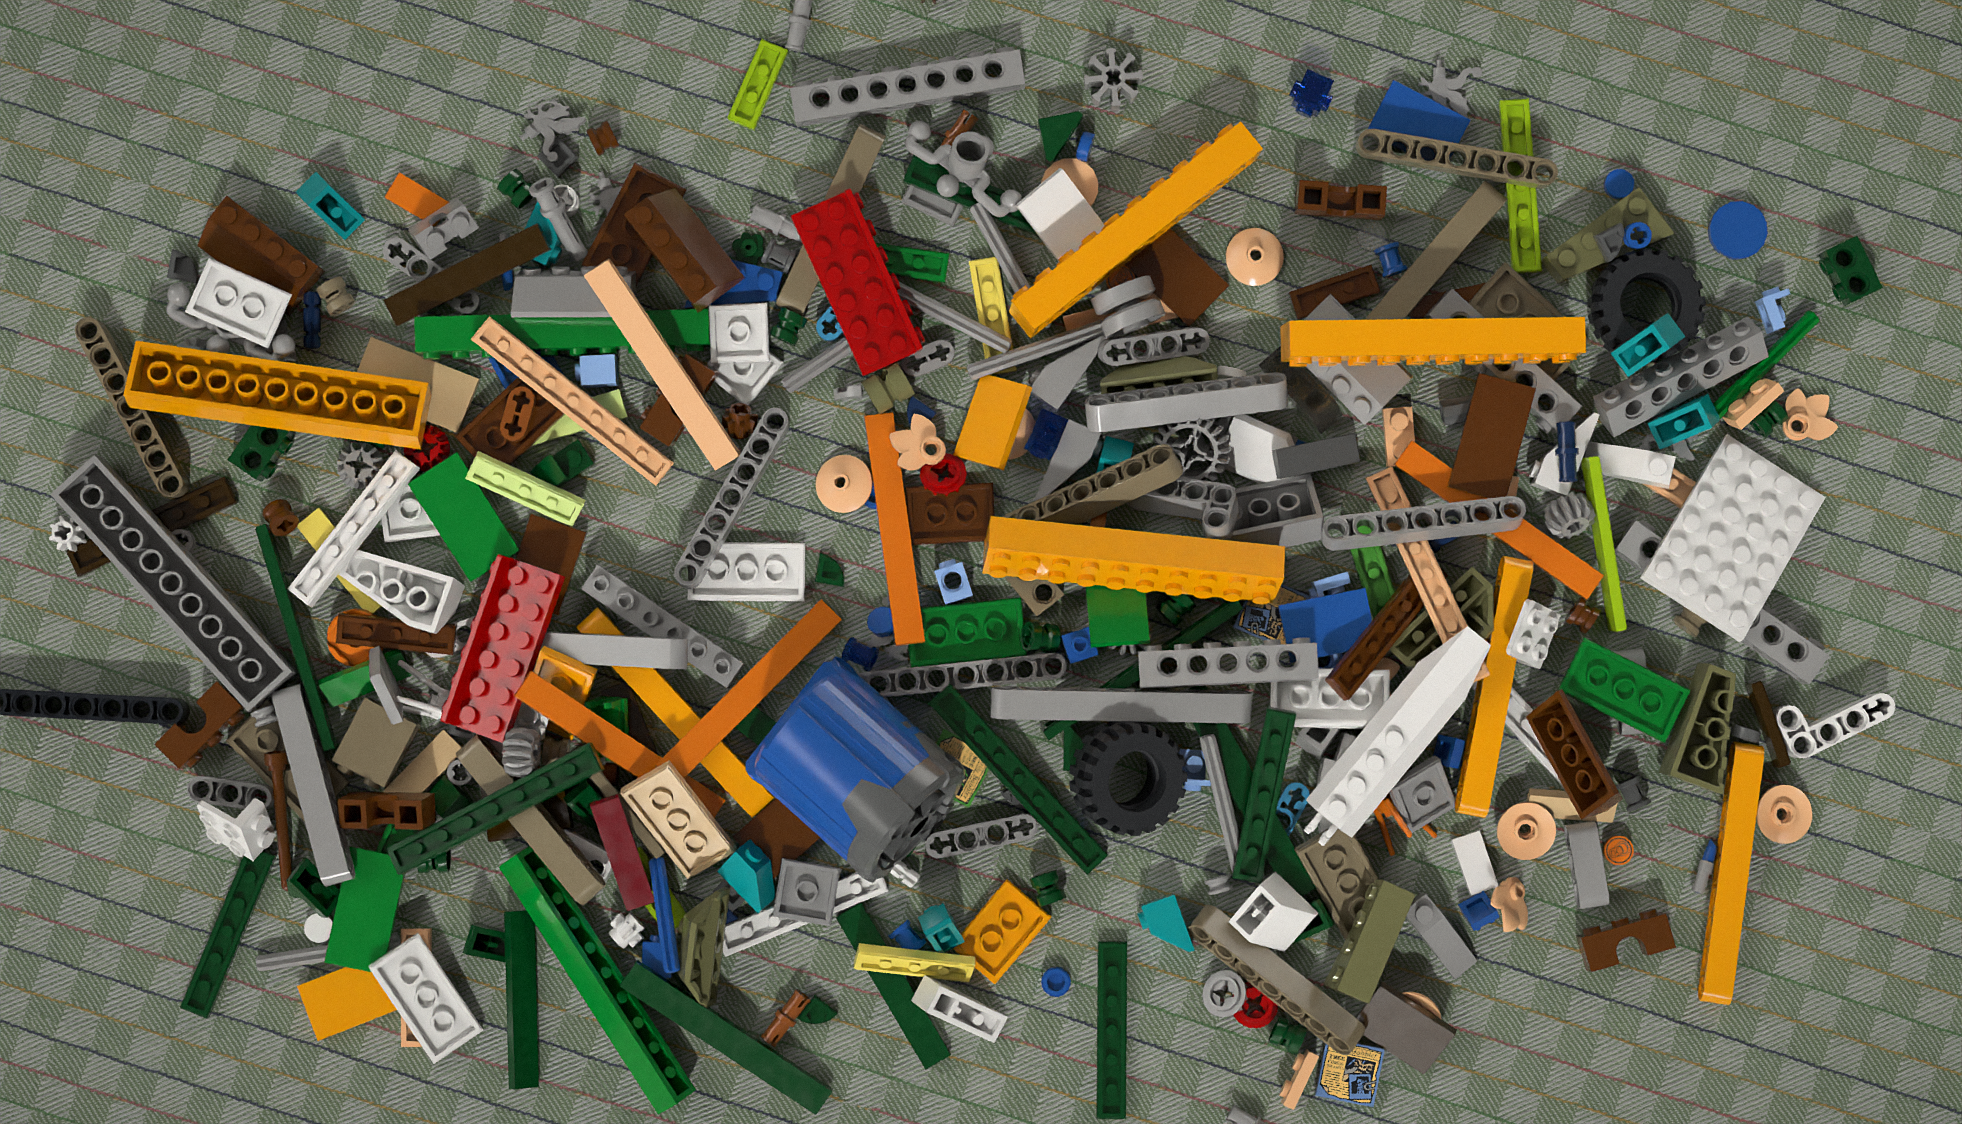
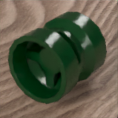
M517 168L509 172L497 186V190L500 193L511 198V203L517 209L524 207L533 198L529 192V188L533 184L527 183L524 180V175Z
M782 307L778 314L780 321L772 326L769 334L789 345L796 346L799 339L798 330L803 329L808 320Z
M1774 400L1749 424L1759 435L1767 438L1773 433V428L1776 425H1782L1788 419V415L1781 405Z
M1186 594L1170 595L1166 601H1161L1156 606V609L1176 627L1182 621V616L1185 613H1190L1196 605Z
M1026 622L1021 634L1023 649L1026 651L1041 649L1045 653H1055L1060 644V629L1058 625L1047 623L1041 626L1037 622Z
M450 850L418 866V873H429L431 870H437L439 873H448L451 865Z
M1057 869L1029 879L1032 888L1037 891L1038 896L1036 900L1039 907L1066 898L1064 889L1058 883L1060 877ZM1054 884V886L1041 890V888Z
M1279 1016L1270 1033L1268 1043L1275 1046L1282 1045L1286 1048L1287 1052L1296 1055L1305 1038L1307 1028L1301 1025H1291L1288 1019Z

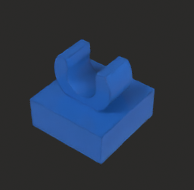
M1438 734L1433 756L1435 755L1440 759L1442 766L1458 769L1459 766H1462V761L1460 760L1462 752L1465 750V740Z
M1484 891L1458 904L1460 911L1473 931H1478L1482 926L1493 923L1495 919L1499 918L1496 908L1491 905V901Z

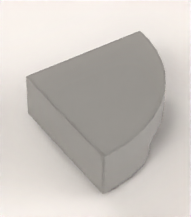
M860 384L848 385L846 388L838 387L833 390L834 401L863 398L862 386Z

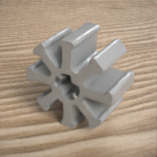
M1115 48L1106 49L1107 67L1097 60V56H1093L1090 59L1088 69L1095 71L1098 76H1088L1086 74L1083 82L1085 90L1090 87H1101L1096 94H1092L1091 102L1096 107L1100 106V101L1106 94H1111L1110 111L1120 110L1119 92L1129 100L1130 104H1133L1137 99L1138 90L1134 91L1127 84L1137 83L1141 85L1143 79L1142 70L1125 73L1130 66H1134L1135 57L1131 53L1126 54V58L1120 66L1115 65ZM1111 74V77H1113V74L1119 77L1118 85H1115V82H1113V85H1109L1108 75Z

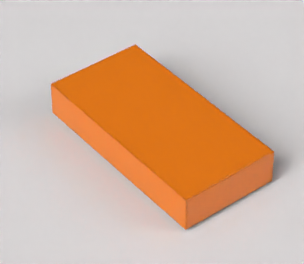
M400 172L385 195L387 200L421 220L449 203V201ZM441 219L436 221L432 226L436 227Z

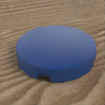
M1743 201L1729 202L1718 208L1708 225V237L1714 250L1732 260L1746 259L1757 253L1764 245L1768 234L1767 222L1762 212L1753 204Z

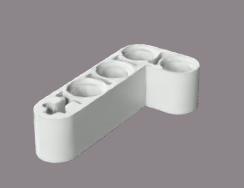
M1873 693L1810 724H1807L1802 712L1795 706H1778L1773 710L1788 755L1793 758H1807L1888 719L1895 711V702L1887 694ZM1877 702L1883 703V706L1879 708L1880 711L1869 713L1865 711V709L1875 707ZM1786 710L1792 715V723L1788 727L1781 723V715ZM1851 711L1858 717V722L1854 727H1850L1846 720L1848 713ZM1825 724L1829 725L1832 731L1831 737L1828 740H1824L1820 734V729ZM1798 737L1803 738L1806 744L1804 751L1798 753L1794 748V742Z

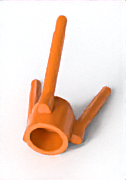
M1388 793L1373 813L1377 818L1389 855L1394 856L1395 852L1382 814L1386 818L1393 815L1407 837H1412V833L1395 808L1390 793ZM1428 824L1422 827L1431 837H1437V833Z

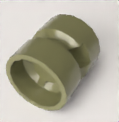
M897 362L882 369L881 376L874 374L861 382L879 414L894 407L895 400L902 402L915 394Z

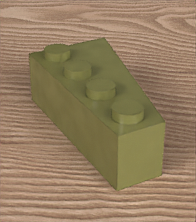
M1638 187L1545 256L1541 261L1556 283L1559 284L1610 263L1605 262L1593 236L1618 223H1622L1623 228L1635 222L1645 223L1652 232L1651 241L1647 246L1668 239L1675 233L1641 188ZM1635 227L1633 228L1635 233L1630 234L1631 240H1637L1639 244L1641 242L1639 238H1643V232H1637ZM1623 242L1618 255L1612 261L1633 250L1636 252L1645 247L1631 249Z
M1697 663L1688 688L1691 691L1678 716L1659 773L1713 793L1724 794L1723 775L1727 765V757L1725 756L1727 739L1729 740L1730 737L1729 718L1730 712L1733 709L1736 673L1712 664Z
M1376 879L1374 883H1371L1365 893L1366 900L1361 910L1356 914L1353 926L1323 986L1352 999L1369 1004L1416 894L1385 880Z

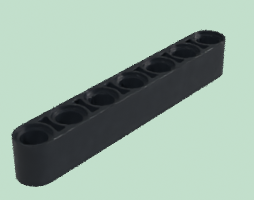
M0 689V695L4 701L3 706L0 708V715L175 724L185 722L190 714L187 702L179 698ZM26 696H30L33 701L32 708L29 711L24 710L22 706V701ZM56 697L62 702V708L57 713L51 707V703ZM87 698L91 703V710L85 715L82 713L80 705ZM114 700L118 701L121 706L120 712L116 716H113L109 709L110 704ZM144 701L150 706V712L145 718L139 714L138 710L140 704ZM173 703L179 708V715L175 719H171L168 715V707Z

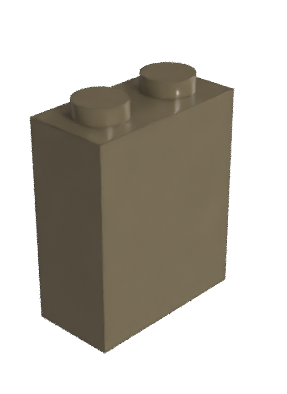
M365 697L332 761L339 764L338 770L350 776H353L355 772L365 777L363 782L375 789H379L380 786L388 787L421 724L403 715V722L393 725L383 705L372 698Z

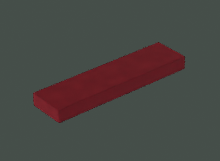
M616 794L590 803L626 910L630 911L653 903L654 895L619 795Z

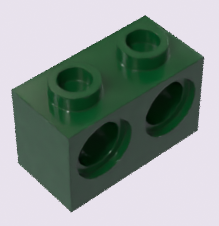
M1858 236L1850 238L1819 254L1821 259L1819 260L1820 268L1826 276L1829 275L1834 285L1832 286V292L1837 301H1842L1844 306L1883 288ZM1837 252H1841L1847 257L1846 266H1841L1837 263ZM1850 278L1856 279L1859 282L1860 290L1858 293L1850 289Z
M251 425L227 460L258 481L262 482L265 478L269 479L277 469L278 465L275 463L280 455L287 454L294 444L292 438L295 433L292 431L276 429L278 432L277 441L273 444H268L266 434L274 428ZM255 453H259L262 458L261 464L257 468H252L249 464L250 457Z

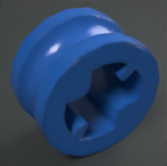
M1635 222L1624 228L1623 242L1628 248L1639 249L1650 243L1652 232L1645 223ZM1635 227L1637 232H1643V238H1639L1641 241L1639 244L1637 240H1631L1630 234L1635 233L1633 231Z

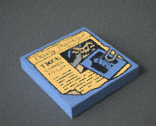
M1281 584L1273 603L1260 605L1253 603V601L1244 600L1243 610L1239 612L1233 628L1261 640L1280 639L1281 644H1286L1278 605L1308 600L1310 596Z
M1325 1043L1315 1095L1374 1107L1385 1049L1357 1043L1350 1055H1342Z

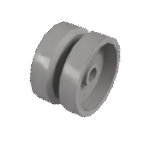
M1150 276L1127 281L1091 299L1097 315L1114 313L1105 318L1101 323L1106 339L1139 330L1165 315L1160 300L1150 299L1143 301L1155 291Z

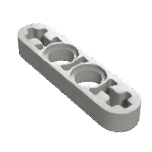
M391 238L383 246V255L387 261L418 283L445 270L403 239ZM400 244L403 245L401 251L409 257L412 252L415 253L408 260L405 268L402 265L406 261L396 255L394 258H391L393 252L390 250L392 246L399 247ZM423 260L427 262L428 271L425 275L416 276L413 273V265L416 261ZM474 290L463 294V296L468 298L470 295H473L471 299L474 303L473 307L466 306L462 309L463 302L457 297L453 301L446 303L461 314L473 315L481 307V298Z
M1185 327L1115 337L1100 343L1098 356L1103 363L1111 366L1187 356L1204 352L1209 346L1210 338L1208 333L1199 327ZM1194 333L1196 336L1201 337V341L1196 343V347L1189 343L1182 344L1181 339L1194 338ZM1166 336H1171L1174 339V347L1169 352H1164L1161 348V341ZM1139 340L1145 341L1147 345V350L1142 356H1136L1133 351L1134 344ZM1112 345L1117 349L1125 348L1127 354L1116 353L1114 354V359H1112L1106 353L1111 350Z
M1018 814L932 833L927 838L925 848L931 857L945 858L1021 842L1035 836L1038 830L1037 822L1029 814ZM1026 818L1027 823L1033 824V828L1029 829L1028 835H1023L1022 831L1013 832L1015 838L1008 839L1009 830L1005 824L1006 821H1012L1011 827L1020 825V819ZM998 824L1004 829V837L1000 841H992L988 838L987 831L990 826ZM969 830L975 834L976 841L973 846L965 848L959 843V835L963 831ZM955 833L954 843L958 849L957 851H951V845L943 847V853H937L936 849L930 848V844L934 843L935 837H940L941 841L950 840L948 834Z

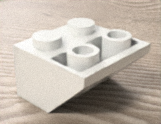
M1275 872L1256 888L1230 919L1229 923L1250 943L1285 952L1316 917L1318 912Z

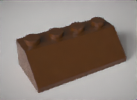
M676 188L649 196L624 214L630 226L698 313L745 278Z
M227 195L208 218L197 245L216 261L292 294L284 312L289 317L302 302L304 293L309 292L325 272V270Z
M1563 689L1558 690L1526 716L1581 820L1606 812L1623 799Z

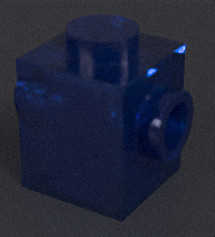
M1307 69L1302 82L1296 80L1289 96L1294 98L1291 106L1296 108L1295 112L1307 118H1311L1312 115L1318 117L1321 110L1326 112L1333 98L1328 93L1334 80Z
M1041 408L1023 449L1030 451L1032 455L1038 458L1051 460L1069 419Z

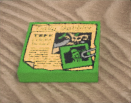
M943 729L936 744L945 752L955 757L965 769V779L962 781L954 800L970 807L989 769L959 736Z

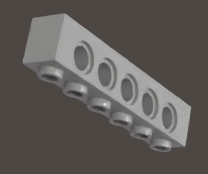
M1453 289L1446 291L1424 316L1425 319H1452L1453 317L1484 318ZM1489 359V361L1483 362V364L1471 365L1479 373H1486L1489 376L1515 383L1519 375L1525 376L1529 382L1528 386L1536 388L1530 413L1537 419L1535 424L1546 433H1549V431L1557 433L1556 423L1569 421L1582 407L1580 403L1536 364H1523V359L1507 364L1505 371H1499L1495 367L1494 359ZM1542 394L1546 395L1550 400V407L1546 411L1542 410L1538 405V398Z
M1747 316L1593 396L1601 423L1613 437H1616L1768 358L1763 333Z
M600 565L595 567L581 588L651 637L688 639V662L726 688H730L745 666V663Z
M1310 638L1292 639L1293 644H1281L1280 639L1263 640V645L1251 646V641L1233 642V647H1221V642L1203 643L1204 648L1192 649L1191 644L1174 645V650L1163 651L1161 645L1144 646V652H1138L1140 688L1318 680L1317 643H1310ZM1284 652H1291L1296 657V663L1291 668H1285L1279 663V656ZM1256 653L1262 654L1267 662L1265 667L1259 670L1252 668L1249 664L1250 657ZM1225 655H1231L1237 661L1236 667L1231 671H1225L1220 667V659ZM1197 656L1203 657L1207 661L1206 669L1200 673L1194 672L1190 668L1191 660ZM1166 658H1172L1178 664L1177 670L1172 674H1165L1160 669L1161 662Z

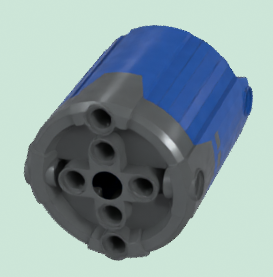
M837 656L830 661L823 662L746 761V772L753 780L764 786L846 860L862 878L871 883L888 875L896 864L904 859L921 841L925 842L939 828L954 806L953 800L961 787L962 781L965 779L964 766L955 757L945 752L862 679L852 666Z

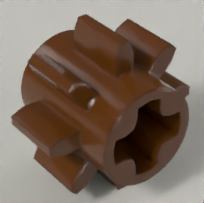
M735 403L730 408H725L721 424L724 429L728 428V435L730 437L745 439L755 430L758 414H751V407L747 404Z

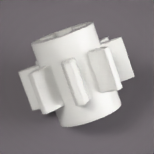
M60 516V522L50 525L52 536L49 537V540L59 542L56 548L58 550L65 551L68 547L69 550L76 552L78 544L87 542L84 539L85 533L72 518L69 520L67 517Z
M631 912L627 916L619 913L610 922L614 928L609 932V935L623 949L628 944L634 948L644 939L641 932L645 929V926Z

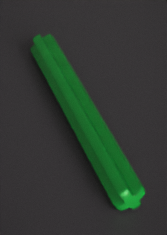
M1811 310L1807 311L1767 350L1768 358L1752 365L1713 403L1720 419L1729 411L1728 408L1734 401L1741 399L1755 382L1761 380L1818 324L1820 319Z

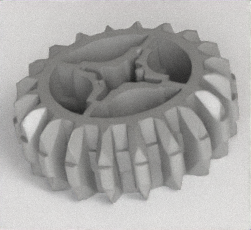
M1199 417L1195 421H1189L1188 419L1187 422L1164 424L1158 427L1161 434H1155L1153 440L1158 443L1157 445H1169L1173 452L1181 457L1183 473L1180 477L1207 481L1208 478L1214 482L1217 479L1216 473L1223 474L1225 471L1222 464L1229 463L1230 458L1225 454L1231 451V446L1222 444L1229 440V435L1219 434L1224 428L1222 424L1216 428L1212 425L1216 418L1206 421L1204 419L1201 420V417ZM1193 428L1192 433L1187 438L1178 437L1176 439L1171 437L1177 430ZM1202 432L1210 439L1214 450H1211V447L1202 441ZM1195 438L1193 443L1195 453L1188 459L1190 455L1188 445ZM1207 459L1212 461L1205 468L1198 470L1190 469L1196 460L1205 461Z

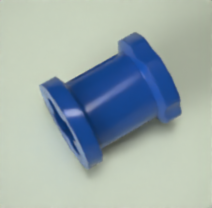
M1393 242L1374 250L1375 255L1379 256L1384 270L1382 273L1383 278L1395 276L1408 270L1407 266L1402 263L1398 251V242Z
M908 919L888 936L890 939H895L901 948L918 950L927 942L924 938L920 939L910 927L911 922Z

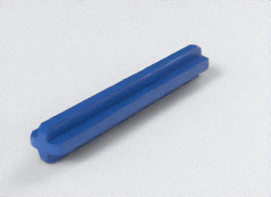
M659 857L658 859H650L649 867L663 967L666 973H675L680 971L666 864L664 858Z

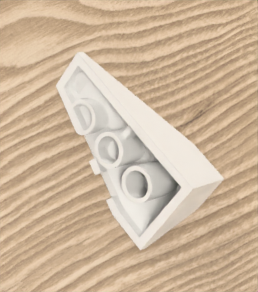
M360 550L353 554L339 572L341 577L408 626L437 634L456 613L465 588L462 583L453 577Z

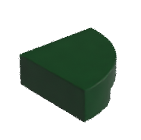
M820 553L815 582L844 587V575L841 567L833 558Z
M815 994L797 1019L805 1023L820 1024L831 1020L838 1012Z

